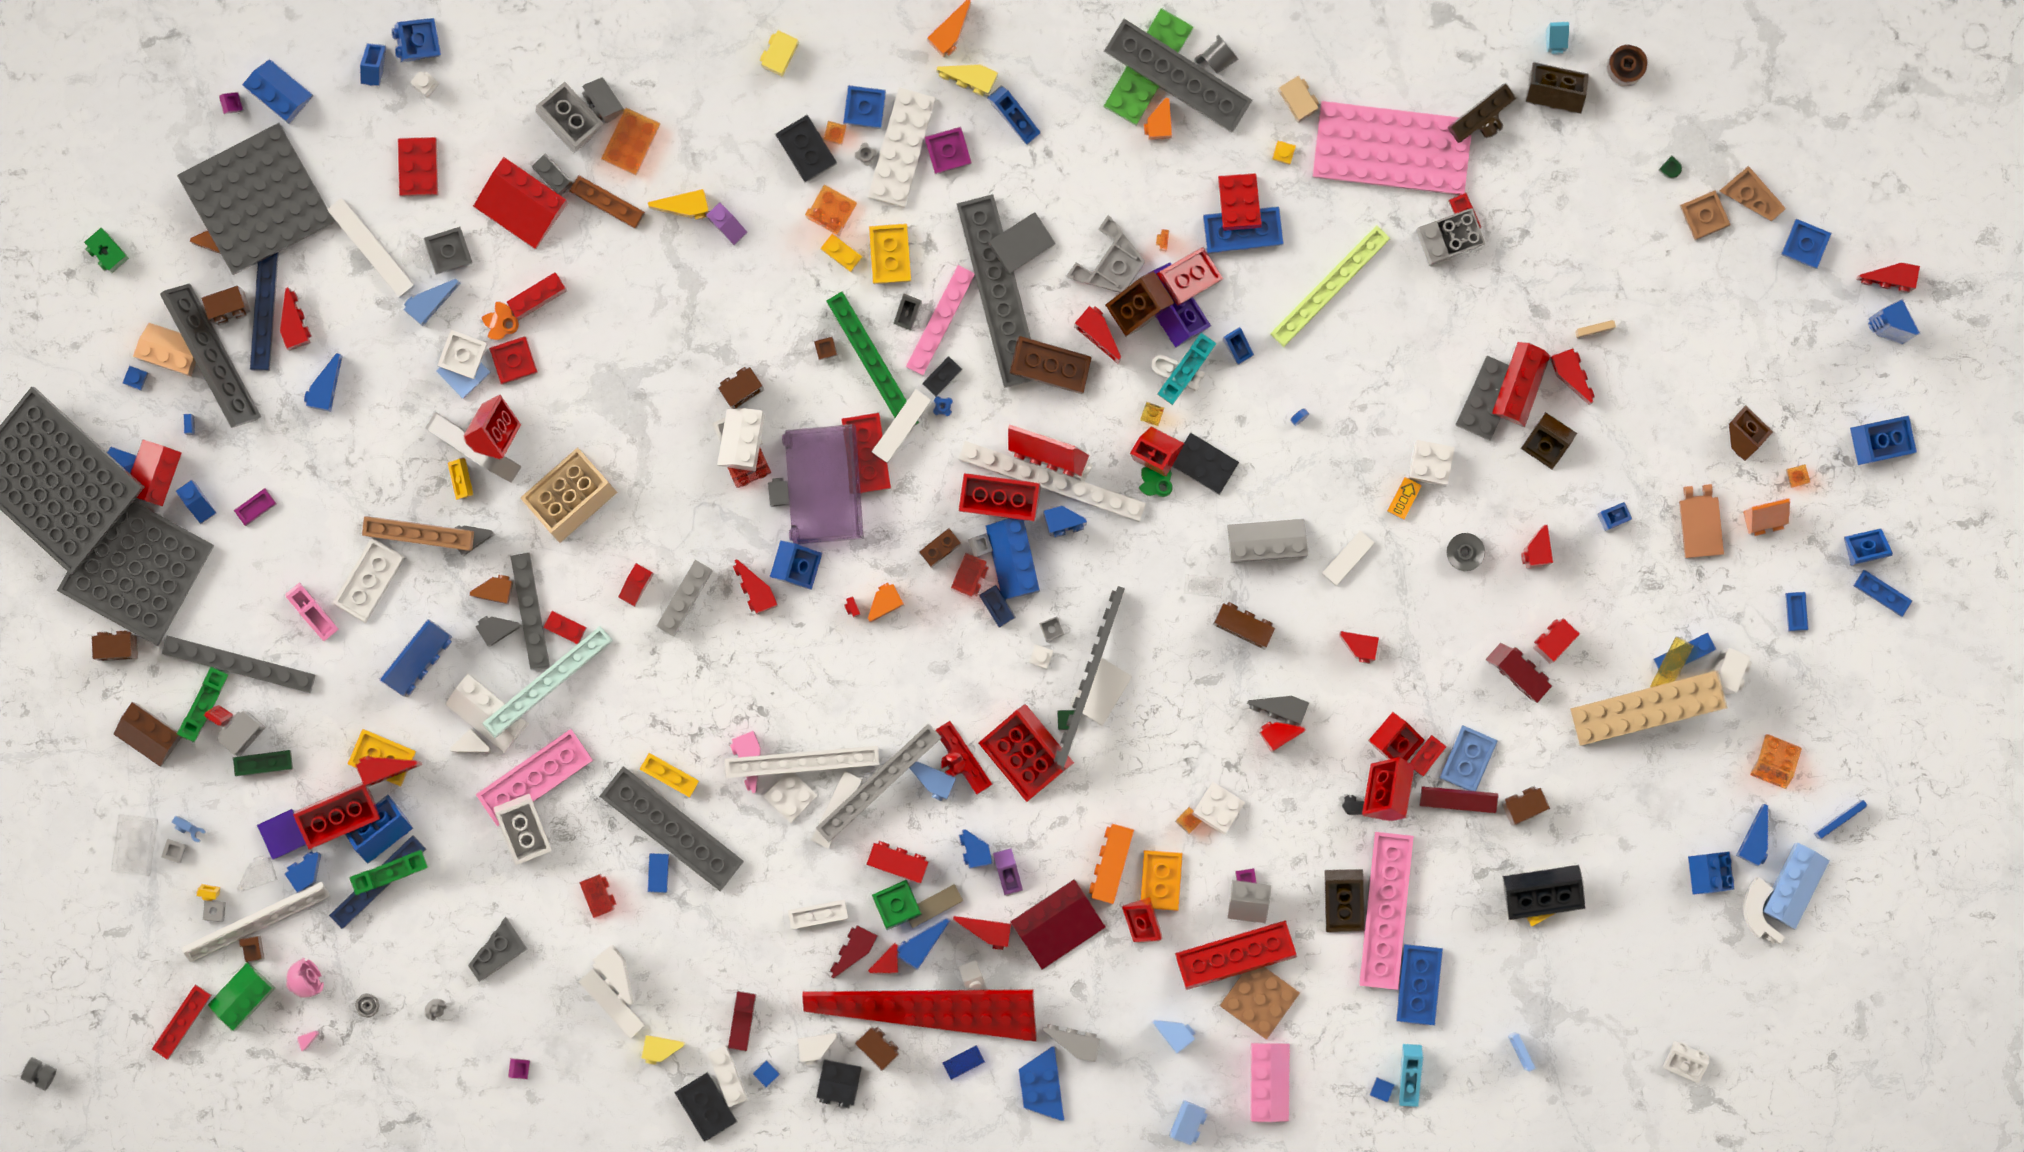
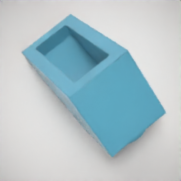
M1550 22L1546 28L1547 52H1552L1553 55L1563 54V51L1568 49L1569 22Z

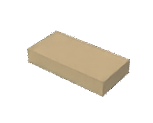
M1611 320L1578 328L1575 331L1576 338L1612 330L1616 327L1615 321Z

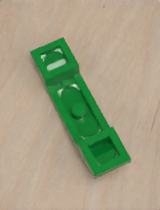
M210 667L190 711L177 732L178 736L195 743L207 721L204 714L214 707L228 674Z
M419 850L397 860L353 875L349 879L355 895L425 870L428 866L422 850Z

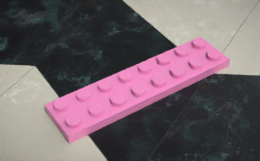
M1375 832L1359 986L1398 990L1414 836Z

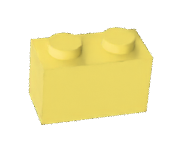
M777 30L776 34L773 33L768 42L770 47L768 51L764 50L760 61H762L761 65L763 68L783 77L799 44V40Z

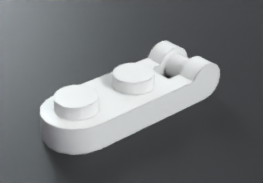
M1158 355L1152 360L1151 367L1156 374L1169 378L1180 362L1164 355ZM1198 370L1187 387L1198 391L1200 387L1198 384L1200 379H1203L1205 373Z

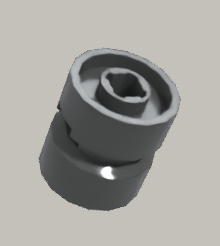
M31 1057L20 1079L30 1084L34 1082L36 1087L46 1091L52 1083L57 1069L48 1064L43 1066L42 1061Z

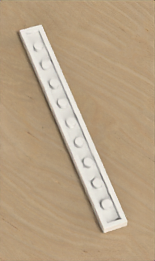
M967 441L964 442L959 460L1020 481L1040 483L1043 489L1140 522L1146 505L1144 502Z

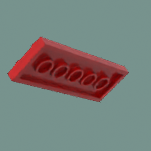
M1286 920L1175 953L1186 990L1297 958Z

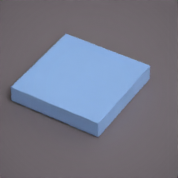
M481 362L474 379L441 367L436 371L463 399L491 373Z
M1514 1032L1508 1037L1524 1070L1532 1071L1536 1069L1519 1033Z

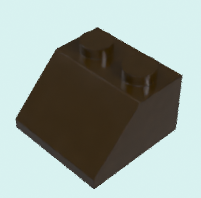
M1545 412L1521 449L1553 470L1571 445L1577 432Z

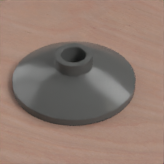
M1461 533L1450 540L1446 553L1448 561L1454 568L1461 571H1471L1482 563L1485 556V548L1477 536L1471 533ZM1463 549L1468 550L1469 554L1467 556L1462 555Z

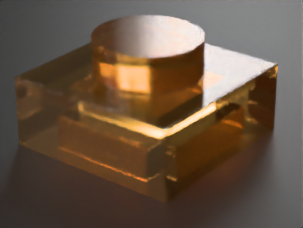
M828 121L823 140L842 145L847 126Z
M1161 229V234H1157L1156 245L1160 246L1159 251H1167L1169 230Z
M1806 464L1786 469L1791 488L1811 483Z
M1190 807L1175 821L1188 834L1202 822L1192 815L1194 811Z

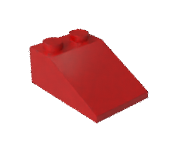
M1089 306L1075 322L1074 328L1119 364L1121 355L1103 317V312L1096 306L1094 308Z
M370 755L360 758V763L355 764L363 785L367 787L422 766V762L417 760L378 758Z

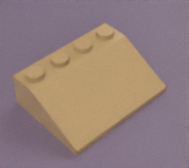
M577 447L520 498L555 539L561 543L618 492Z

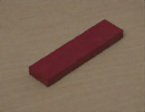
M1422 786L1419 806L1496 813L1499 795L1498 793Z

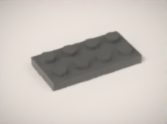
M1488 355L1486 356L1456 422V426L1491 441L1501 417L1492 414L1506 376L1508 364Z

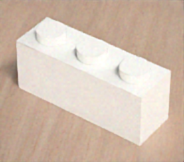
M727 1045L708 1052L728 1107L746 1101L748 1099Z

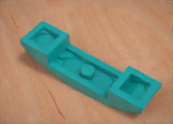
M1200 333L1157 395L1173 405L1217 343L1203 333Z

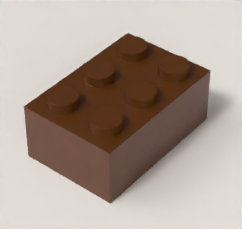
M1152 271L1140 277L1106 303L1105 306L1126 337L1140 330L1173 305L1174 301L1155 272Z

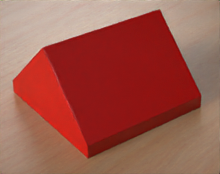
M1150 897L1122 906L1133 942L1162 940V931Z

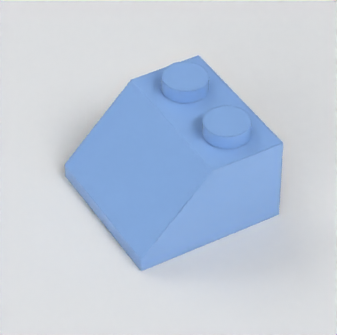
M1163 1020L1152 1021L1176 1053L1195 1040L1193 1037L1195 1032L1189 1024L1184 1025L1180 1022Z
M1183 1100L1169 1136L1189 1145L1192 1142L1196 1143L1200 1134L1197 1131L1200 1124H1204L1207 1117L1206 1109Z

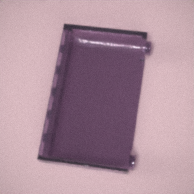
M848 424L786 430L785 434H782V443L786 448L791 517L790 541L802 545L864 539L856 425Z

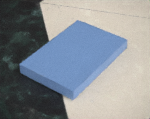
M1462 725L1439 778L1465 790L1476 791L1498 740Z

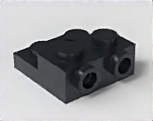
M824 1059L816 1098L820 1099V1103L831 1104V1101L839 1102L838 1106L850 1108V1105L855 1104L862 1067Z

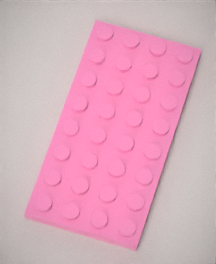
M1321 101L1312 177L1462 195L1465 193L1471 135L1462 142L1457 143L1447 127L1459 119V117Z

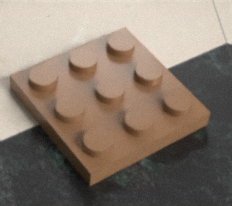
M1263 967L1243 973L1219 1006L1267 1040L1300 992Z

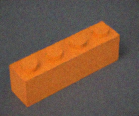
M1111 824V827L1107 826L1104 838H1107L1105 846H1101L1099 856L1102 857L1101 864H1096L1094 875H1097L1096 882H1091L1089 893L1092 894L1091 898L1114 904L1134 829L1116 824Z

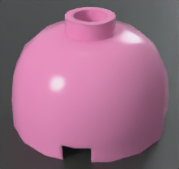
M305 958L295 962L287 972L288 989L302 998H309L319 994L323 990L324 984L323 982L320 983L318 978L321 977V973L317 966L311 960L305 961Z

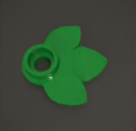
M1142 467L1141 477L1144 483L1139 486L1140 491L1147 496H1169L1173 490L1172 483L1170 482L1171 470L1165 477L1148 467ZM1160 485H1164L1166 487V490L1161 491L1159 488Z

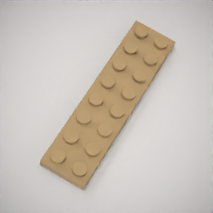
M1717 670L1570 708L1581 746L1727 708Z

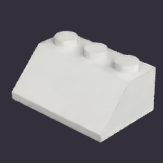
M746 408L727 409L718 466L756 471L765 419L763 411Z

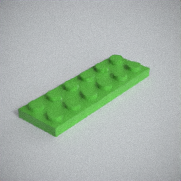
M1160 8L1147 33L1179 53L1194 27ZM1126 67L1105 102L1104 108L1137 126L1159 86Z

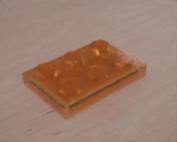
M625 108L601 159L633 175H637L661 124L629 108Z

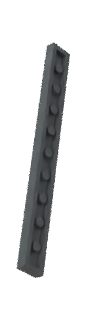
M1118 586L1116 591L1112 590L1109 601L1112 604L1110 609L1106 608L1103 619L1106 620L1104 627L1100 626L1097 637H1100L1098 644L1094 643L1091 651V654L1094 655L1092 662L1088 661L1084 671L1088 675L1086 680H1081L1078 690L1082 692L1080 698H1075L1072 707L1076 709L1074 716L1069 715L1066 726H1069L1068 733H1063L1060 742L1063 744L1062 751L1057 750L1054 759L1057 762L1056 768L1064 769L1125 590L1123 587Z

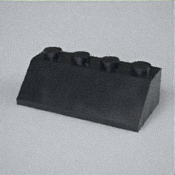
M1579 865L1502 876L1509 920L1585 909L1583 878Z

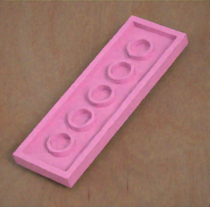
M570 729L481 790L476 796L495 824L499 826L500 824L493 807L529 793L534 802L591 763L593 759L573 730Z

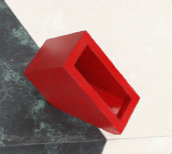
M635 563L618 597L635 607L654 573Z
M1340 631V638L1352 655L1359 659V662L1370 664L1371 661H1375L1379 637Z

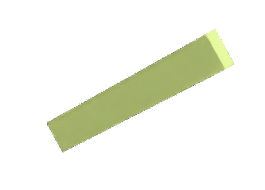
M1376 226L1270 335L1284 348L1390 240V237Z

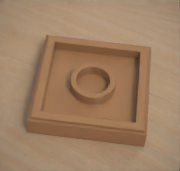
M1716 190L1680 205L1694 240H1698L1731 225Z

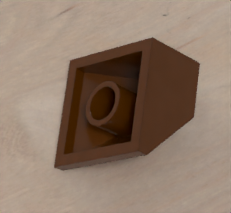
M1746 405L1729 423L1731 448L1744 461L1759 449L1773 433Z

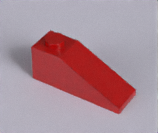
M958 916L953 917V920L986 943L993 945L992 949L1004 950V946L1008 947L1011 924Z

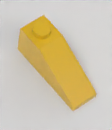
M704 189L647 202L650 209L688 218L695 217V220L706 218V214L709 213Z

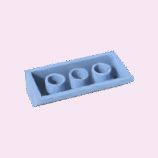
M1794 843L1772 887L1774 890L1763 905V913L1796 929L1830 860L1800 843Z

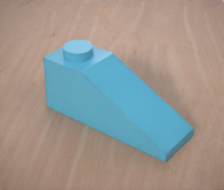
M1402 1045L1399 1106L1418 1107L1423 1063L1422 1045Z

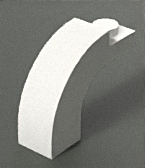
M1756 877L1744 896L1743 913L1745 921L1756 937H1761L1765 933V938L1769 942L1780 944L1785 937L1771 927L1763 916L1764 902L1774 889L1760 877Z

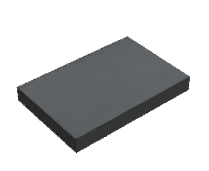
M1035 212L988 242L1008 275L1056 244Z

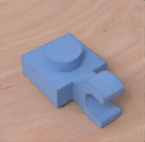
M175 816L172 821L176 825L175 829L184 834L186 831L190 832L191 838L195 842L201 841L196 837L197 832L206 833L203 828H198L179 816Z

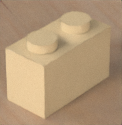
M1299 76L1278 89L1297 122L1315 113L1318 110L1317 105H1319L1317 98L1314 95L1311 96L1308 92L1309 86L1305 79H1300Z

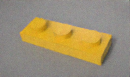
M648 753L640 767L641 771L689 798L699 783V780L651 753Z

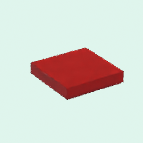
M526 336L489 348L501 385L538 373Z

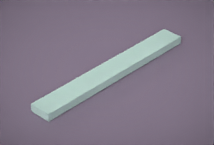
M599 626L485 720L482 725L494 738L498 737L613 640Z

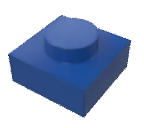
M129 365L123 384L142 391L148 372Z

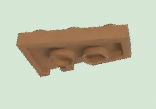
M1749 166L1719 191L1770 221H1773L1786 209Z

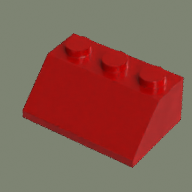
M142 439L130 473L144 486V489L136 497L137 499L163 507L182 452Z
M1401 757L1371 763L1362 815L1386 821L1406 818L1414 766Z

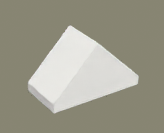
M469 729L451 747V752H491V748L473 729Z

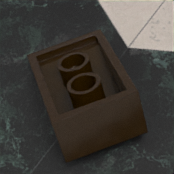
M1363 869L1324 870L1326 932L1365 931Z

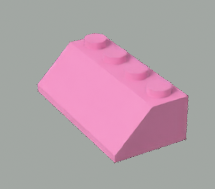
M1251 1043V1122L1289 1121V1043Z

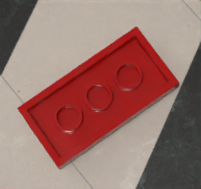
M879 413L841 418L853 495L891 489L887 463L872 453L883 436Z

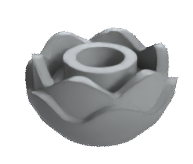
M368 993L362 994L355 1002L357 1013L366 1018L373 1017L380 1007L377 997Z
M441 999L431 1000L425 1007L426 1018L434 1021L436 1017L442 1016L444 1009L447 1008L445 1001Z

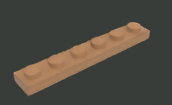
M364 516L362 536L470 551L473 548L474 531Z

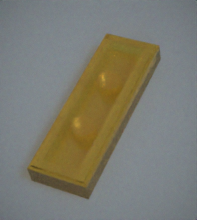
M1676 636L1650 687L1676 681L1694 645Z

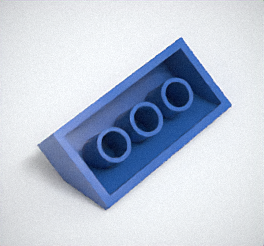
M1903 299L1881 309L1868 318L1870 321L1868 325L1873 333L1875 332L1877 336L1904 344L1920 334Z
M1010 518L986 525L987 535L993 550L991 553L1000 592L1005 600L1040 592L1024 520Z

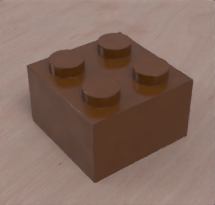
M238 285L201 297L207 317L214 324L223 325L229 322L228 319L234 317L241 319L247 316L246 313L251 312L245 292Z
M743 367L736 372L737 376L730 379L728 377L720 382L721 386L718 389L731 409L738 408L764 391L762 384L751 367L747 369Z
M116 631V635H112L109 632H97V636H91L92 659L94 660L138 659L137 636L132 635L131 632Z
M1535 786L1523 790V795L1519 797L1515 794L1505 799L1506 803L1502 804L1511 825H1516L1550 809L1541 788L1536 789Z
M872 1026L855 1045L883 1071L900 1054L897 1051L899 1047L892 1040L888 1042L884 1038L886 1034L878 1026L876 1028Z

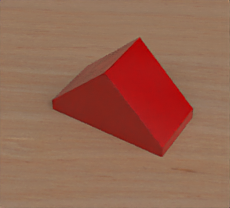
M894 943L868 971L870 973H898V945Z

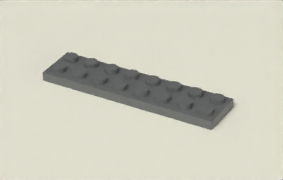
M1125 18L1103 51L1231 133H1233L1252 102V99Z
M185 284L161 292L160 296L230 427L234 428L258 420L261 415L208 319L191 284Z
M624 766L599 796L720 892L744 862Z

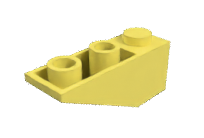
M983 65L938 66L936 69L940 78L947 81L952 79L956 81V85L964 89L966 87L974 89L973 92L982 97L984 95L989 96L998 77V72Z

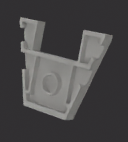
M1107 215L1098 230L1113 239V244L1093 273L1075 262L1066 277L1121 293L1130 286L1144 265L1145 260L1115 224L1111 216Z

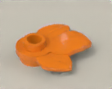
M502 302L495 303V312L488 313L481 318L483 323L490 328L488 338L493 340H500L506 334L515 333L519 328V322L516 317L512 316L510 307ZM507 322L513 323L512 328L506 327Z

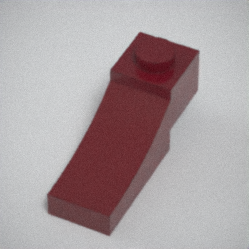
M737 991L728 1048L747 1051L757 994Z

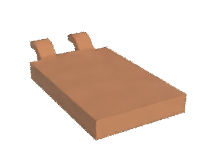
M1712 484L1703 485V496L1693 497V486L1683 487L1685 500L1679 501L1685 558L1724 554L1718 497L1712 498Z

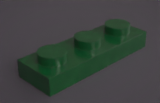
M291 750L233 757L235 776L293 769Z

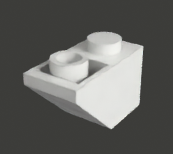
M977 960L959 966L966 990H987Z

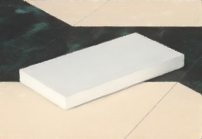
M371 538L332 604L366 623L405 557Z

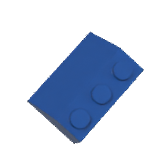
M270 59L256 68L242 84L245 89L288 124L293 121L314 96Z
M389 795L375 804L380 817L379 820L345 834L355 851L367 864L413 829L407 817Z

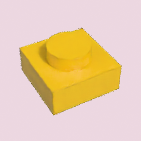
M1277 141L1272 160L1290 165L1296 145Z
M201 884L197 889V896L202 897L206 901L216 900L220 894L221 887Z

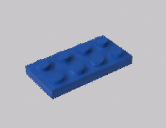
M1279 206L1260 209L1261 228L1223 231L1221 213L1203 215L1207 254L1283 245Z
M1404 944L1396 1021L1435 1025L1443 948Z

